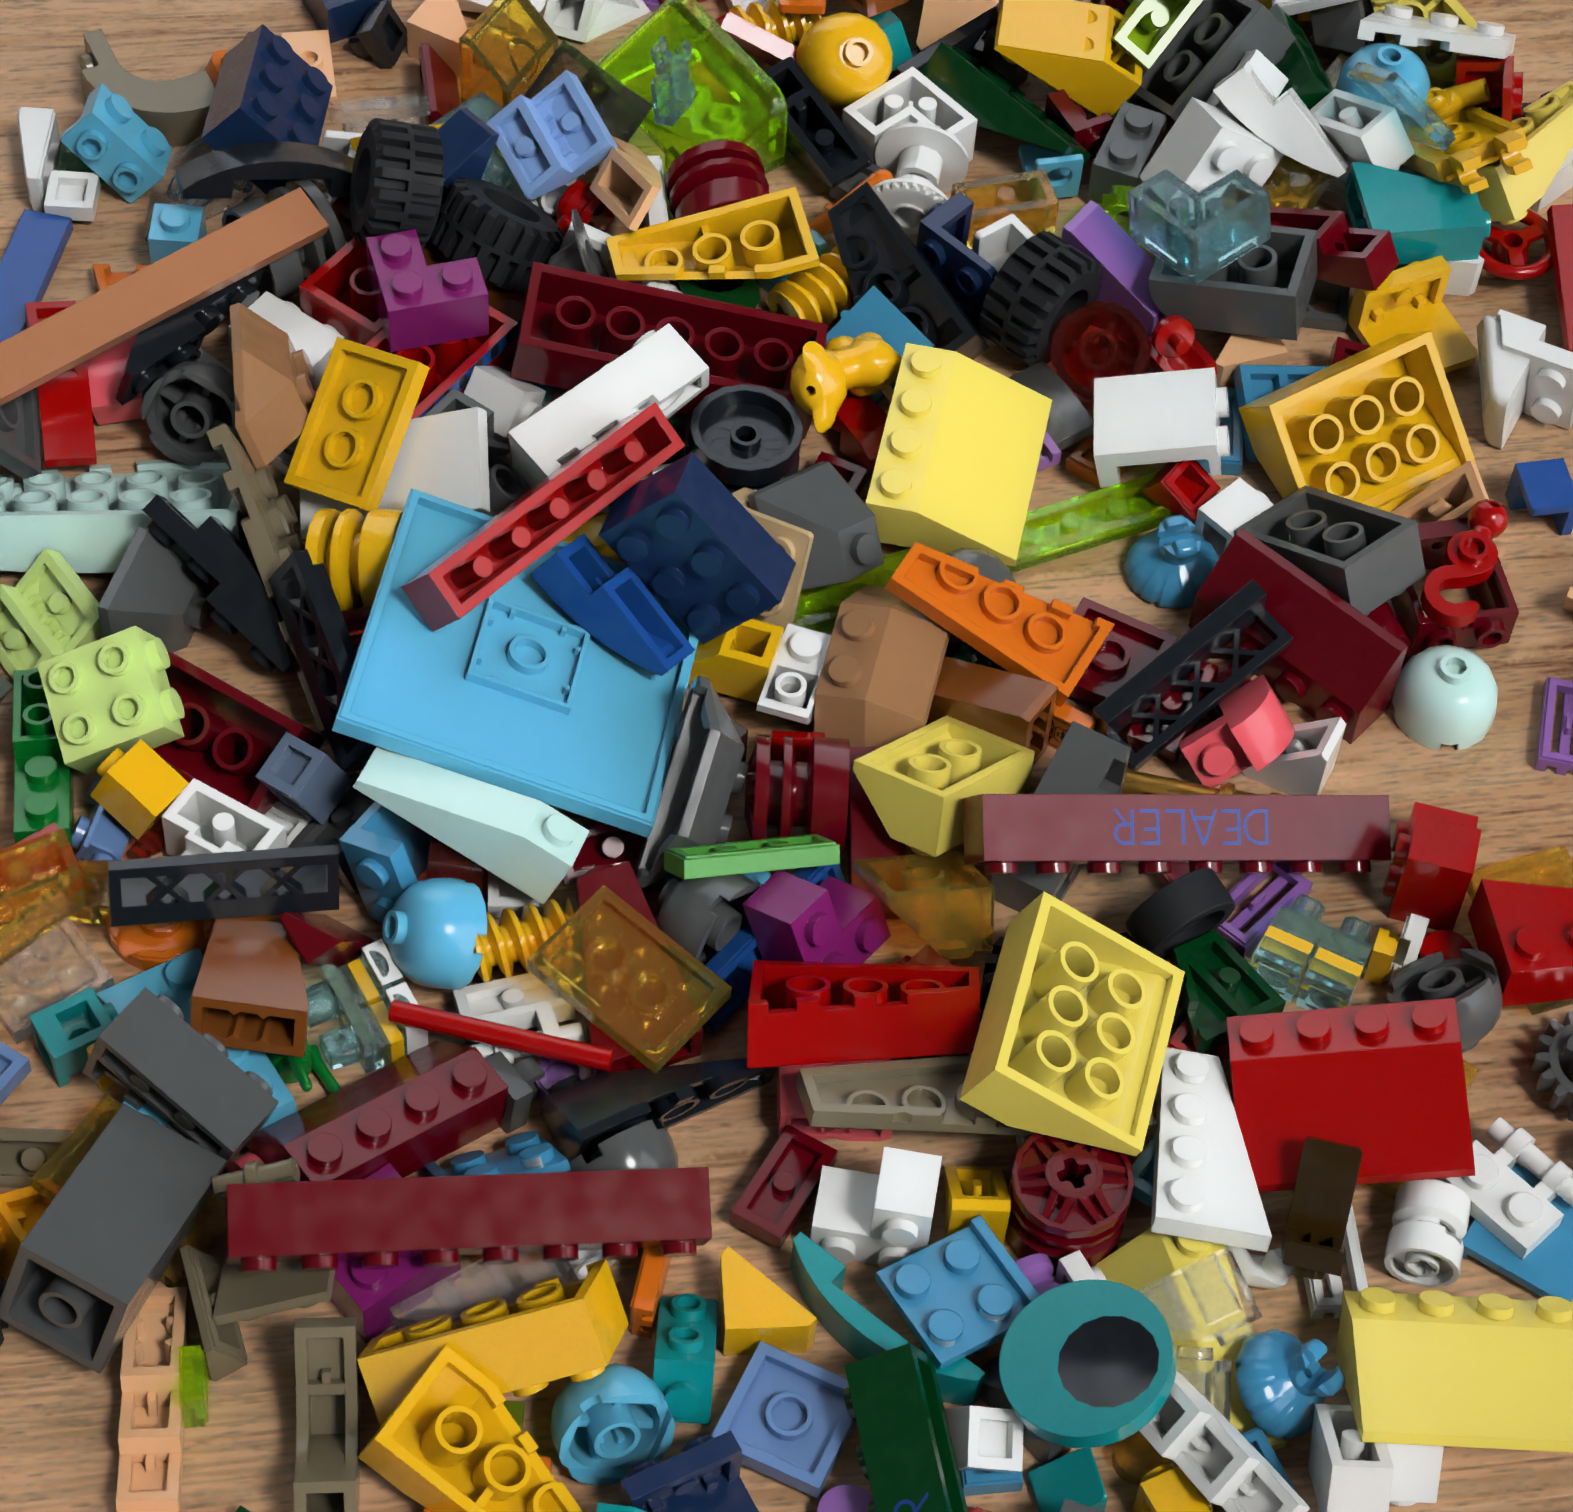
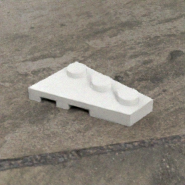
M1386 4L1385 10L1379 9L1361 19L1357 39L1374 41V36L1378 33L1394 34V40L1398 41L1399 45L1417 47V45L1430 46L1432 40L1441 41L1440 49L1448 52L1506 59L1513 53L1516 40L1515 34L1504 32L1505 25L1477 21L1476 27L1458 24V16L1439 12H1432L1430 19L1413 16V8L1397 4Z

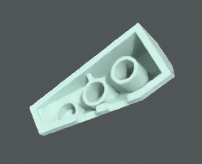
M378 746L372 752L353 785L354 789L542 904L546 902L571 869L589 834V830L540 800Z

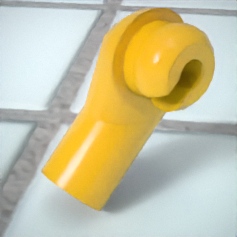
M1482 78L1445 89L1439 87L1430 88L1424 104L1426 109L1424 114L1430 119L1441 121L1464 108L1490 101V90L1486 79Z

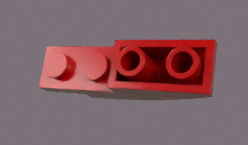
M76 300L25 303L26 327L29 328L76 303ZM87 361L37 387L38 422L44 467L97 464Z

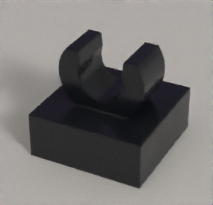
M388 0L374 2L364 20L357 25L356 35L358 37L349 39L348 43L358 57L371 55L379 69L395 66L407 44V28Z

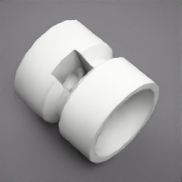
M1434 1179L1407 1181L1400 1185L1396 1192L1392 1214L1393 1227L1388 1235L1384 1257L1385 1268L1391 1275L1403 1282L1430 1288L1444 1287L1457 1280L1460 1275L1464 1252L1462 1239L1467 1234L1471 1211V1201L1467 1194L1453 1184Z

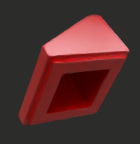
M1197 460L1167 462L1142 491L1153 501L1177 515H1183L1191 521L1197 516L1198 508L1212 499L1221 488Z

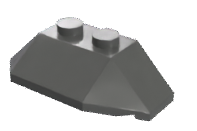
M697 676L691 683L677 728L654 827L648 838L643 837L633 869L641 889L671 874L664 870V851H667V848L726 842L733 820V815L725 813L731 793L740 794L748 773L749 764L741 761L745 746L710 679L702 676Z

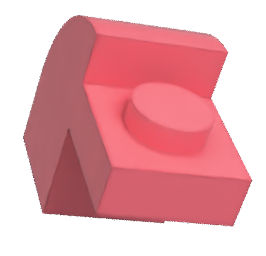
M1263 674L1238 688L1219 703L1223 716L1178 742L1181 751L1202 785L1216 787L1250 766H1253L1256 772L1274 761L1291 743L1295 734V728Z

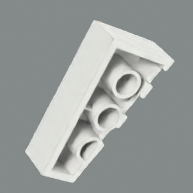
M667 324L657 332L654 330L648 331L635 342L632 349L606 364L592 376L508 431L513 468L533 488L623 419L656 402L667 419L670 418L709 386L708 365L670 324Z

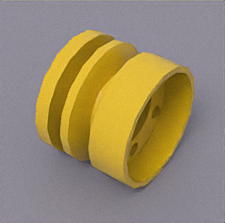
M320 509L314 514L308 528L305 549L308 550L313 565L323 563L343 617L357 619L363 614L364 609H366L368 615L370 614L403 509H373L367 514L365 519L362 513L356 509H345L343 512L336 509Z

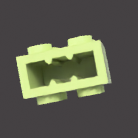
M133 626L37 663L65 765L87 774L97 770L102 762L118 747L126 754L140 739L153 749L185 737L180 719L185 716L184 707L177 691L173 687L170 688L165 670L170 667V658L164 643L159 637H155L143 629Z

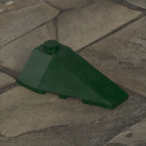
M942 41L921 71L925 77L978 119L977 128L1064 156L1082 154L1084 162H1087L1091 157V154L1063 128L1045 118L1047 114L1039 106L1025 99L1023 91L986 61Z

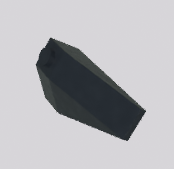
M865 182L827 211L842 264L848 274L854 295L852 297L854 305L874 285L935 345L933 348L956 351L972 360L990 348L961 306L868 182Z
M747 1058L604 1072L594 1074L583 1080L580 1079L579 1075H572L558 1081L548 1089L549 1095L545 1097L540 1115L558 1151L569 1162L582 1154L586 1164L592 1162L590 1155L599 1149L597 1144L651 1119L655 1122L660 1118L667 1129L770 1083L779 1066L747 1068Z

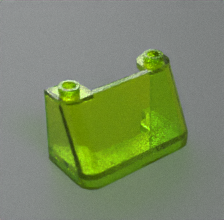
M666 0L585 73L582 86L595 108L603 114H608L615 111L619 104L665 154L664 182L666 172L677 157L687 149L708 141L726 139L746 144L759 155L765 174L784 165L788 110L780 88L696 0Z

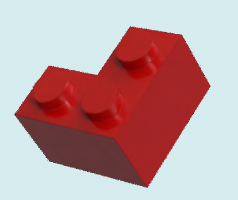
M1414 802L1408 822L1398 820L1391 851L1394 852L1393 862L1389 864L1382 895L1392 897L1388 918L1405 922L1407 916L1410 917L1411 913L1430 919L1427 928L1453 931L1474 874L1481 836V829H1476L1477 816Z

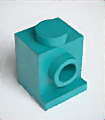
M92 987L29 1015L35 1046L59 1087L69 1084L70 1076L84 1070L88 1061L86 1048L96 1043L98 1036L118 1016L111 1002L105 1005L101 1004Z

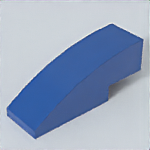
M585 534L556 552L531 573L532 577L550 598L579 626L608 648L651 672L663 676L695 651L634 571L628 566L616 575Z

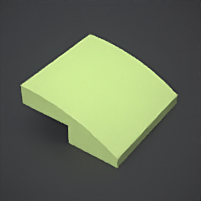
M45 548L15 587L0 584V663L13 680L14 671L38 668L37 663L94 642L102 634L97 608L99 602L60 551Z

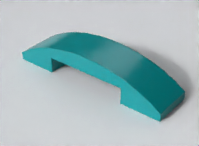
M800 1231L793 1239L790 1268L805 1302L826 1331L858 1361L910 1343L843 1292L846 1266ZM965 1357L940 1370L934 1363L943 1402L962 1406H974L980 1399L985 1372Z

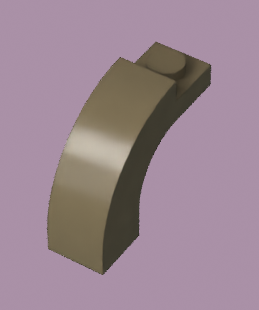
M102 29L83 34L86 54L80 55L79 60L82 68L81 76L85 104L89 93L103 83L114 94H119L125 98L132 107L133 112L148 126L157 128L165 136L171 147L204 143L201 140V136L215 90L206 71L168 81L143 79L129 73L119 64Z
M356 1317L295 1319L296 1459L293 1479L294 1512H359L360 1459L358 1456L360 1454V1405Z

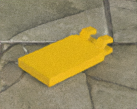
M1474 106L1464 108L1444 120H1431L1406 131L1415 154L1403 164L1439 182L1456 179L1463 193L1474 194L1488 188L1487 179L1484 176L1480 177L1476 169L1500 160L1506 173L1516 176L1533 169L1531 159L1524 158L1520 152L1526 149L1528 145L1524 128Z

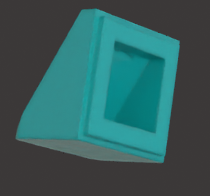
M1091 1448L1077 1449L1028 1472V1479L1039 1512H1061L1065 1498L1105 1511L1107 1495Z

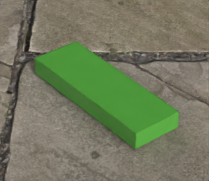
M818 834L667 848V851H664V870L684 880L840 864V845Z

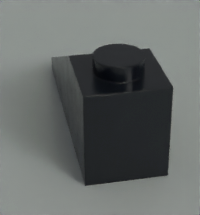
M791 56L751 79V109L756 112V115L774 139L831 189L871 166V159Z

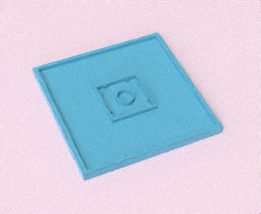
M411 488L332 731L648 838L654 827L699 639L644 583L695 651L663 676H660L631 662L605 646L564 612L531 575L532 572L556 552L569 544L564 541L555 545L462 618L432 632L401 587L493 517ZM601 555L616 575L628 567L624 562Z

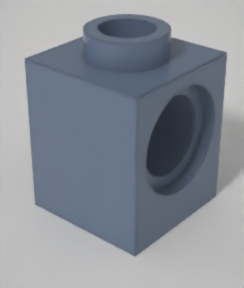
M288 732L285 733L255 776L284 804L322 826L353 782L326 753Z

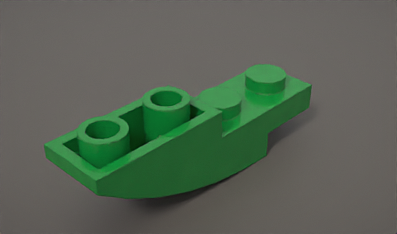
M38 668L14 671L12 744L15 756L13 825L15 843L55 822L67 843L72 844L74 768L64 764Z

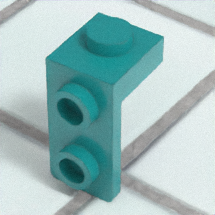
M680 1294L675 1297L662 1296L660 1298L653 1381L663 1393L674 1422L710 1424L719 1302L714 1299H704L695 1294Z

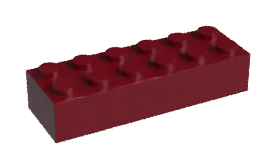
M533 262L525 294L510 377L571 390L606 364L632 349L635 342L645 333L651 330L657 332L667 324H670L709 367V386L677 412L693 415L694 409L705 396L722 387L741 384L766 387L784 396L796 408L803 426L802 438H806L813 415L807 414L794 399L790 389L791 370L800 354H802L804 344L808 341H815L825 349L828 324Z

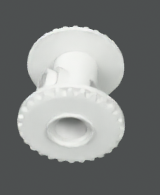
M919 121L916 123H900L896 127H891L880 137L875 149L876 165L890 171L895 175V178L882 181L872 188L916 246L920 221L925 218L934 205L937 203L943 204L949 200L944 193L953 190L965 179L969 167L967 151L963 143L955 135L950 134L948 130L941 129V126H932L931 123L922 124Z

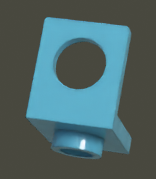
M1029 144L1019 146L1018 154L1032 201L1078 196L1084 163L1082 154L1064 156Z

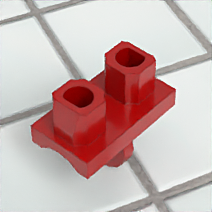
M1168 316L1158 322L1152 332V336L1140 335L1135 337L1137 351L1151 365L1154 373L1215 367V374H1218L1216 361L1195 339V331L1192 324L1183 316Z

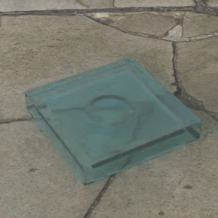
M1358 62L1347 73L1350 79L1372 101L1396 109L1409 140L1445 151L1456 139L1454 137L1455 134L1395 71Z

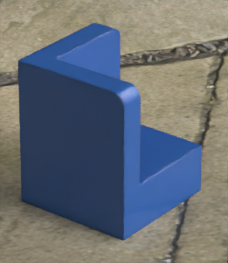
M1564 458L1515 463L1505 493L1510 510L1528 509L1532 516L1552 514L1559 535L1571 534L1573 529V482Z

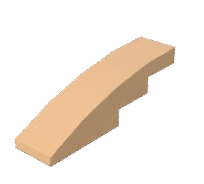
M188 1287L154 1288L123 1337L120 1370L122 1396L118 1430L120 1456L116 1490L117 1512H180L186 1404Z

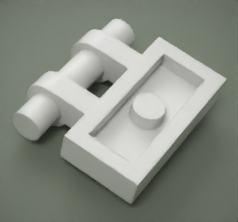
M562 966L469 985L461 990H452L457 1014L522 1029L538 1027L539 1031L535 1032L585 1043L580 1022L563 1026L558 1025V1022L576 1019L574 1000ZM484 1043L470 1045L476 1047L485 1059L501 1051L512 1065H514V1059L532 1055Z
M1499 1117L1486 1132L1491 1139L1501 1146L1495 1154L1490 1152L1478 1140L1472 1143L1475 1176L1438 1178L1437 1180L1453 1184L1463 1190L1471 1201L1470 1215L1523 1260L1562 1221L1564 1214L1550 1202L1559 1196L1573 1208V1170L1562 1161L1555 1163L1533 1145L1536 1139L1522 1127L1516 1130L1502 1117ZM1518 1162L1541 1180L1534 1188L1511 1170Z

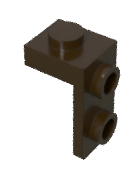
M1312 1136L1305 1138L1281 1244L1282 1264L1291 1265L1293 1273L1318 1280L1325 1279L1326 1274L1341 1276L1346 1255L1344 1235L1362 1159L1360 1147Z

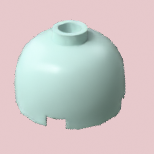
M1451 645L1429 647L1411 657L1399 673L1391 699L1395 709L1393 717L1396 725L1409 739L1426 748L1439 750L1441 744H1458L1456 750L1467 749L1483 740L1492 726L1496 715L1498 686L1489 666L1477 654L1463 647Z

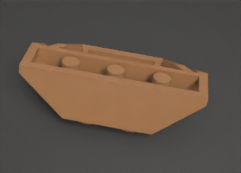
M236 303L229 306L235 397V428L256 470L266 467L302 433L311 409L310 403H313L316 395L310 381L314 377V372L305 350L300 349L296 351L286 332L241 303Z
M864 585L840 604L815 691L814 732L825 733V738L849 739L850 747H882L926 726L951 635L950 632L886 590L885 586Z

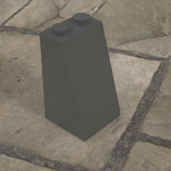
M123 1103L21 1243L0 1299V1319L100 1374L214 1192L212 1178L214 1175H221L227 1160L214 1154L205 1146L195 1143L160 1124L153 1117L142 1114Z

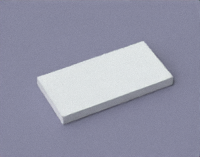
M477 406L411 419L378 509H404L410 489L412 488L481 513L490 512L487 411ZM300 489L301 539L303 541H306L308 528L314 514L320 509H336L340 512H343L345 509H356L362 513L364 519L369 513Z

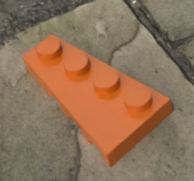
M917 542L914 543L885 586L886 590L1007 671L1047 681L1057 686L1056 704L1062 706L1068 699L1115 623L1097 617L1095 621H1091L1072 613L1073 606L1053 599L1051 603L1023 593L1025 586L1004 579L1003 582H997L979 575L978 567Z

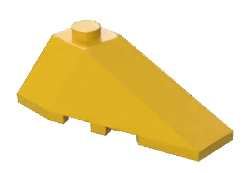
M796 186L637 229L636 232L630 231L606 238L616 278L622 281L773 279L820 266V260Z
M447 1345L443 1347L358 1456L360 1460L402 1493L432 1512H583L564 1483L557 1482L536 1452L539 1447L529 1432L523 1433L503 1404L506 1399L496 1384Z

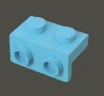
M103 83L89 93L80 119L65 130L61 137V142L129 203H133L164 177L173 149L168 144L165 136L157 128L148 126L133 112L132 107L125 98L119 94H114Z

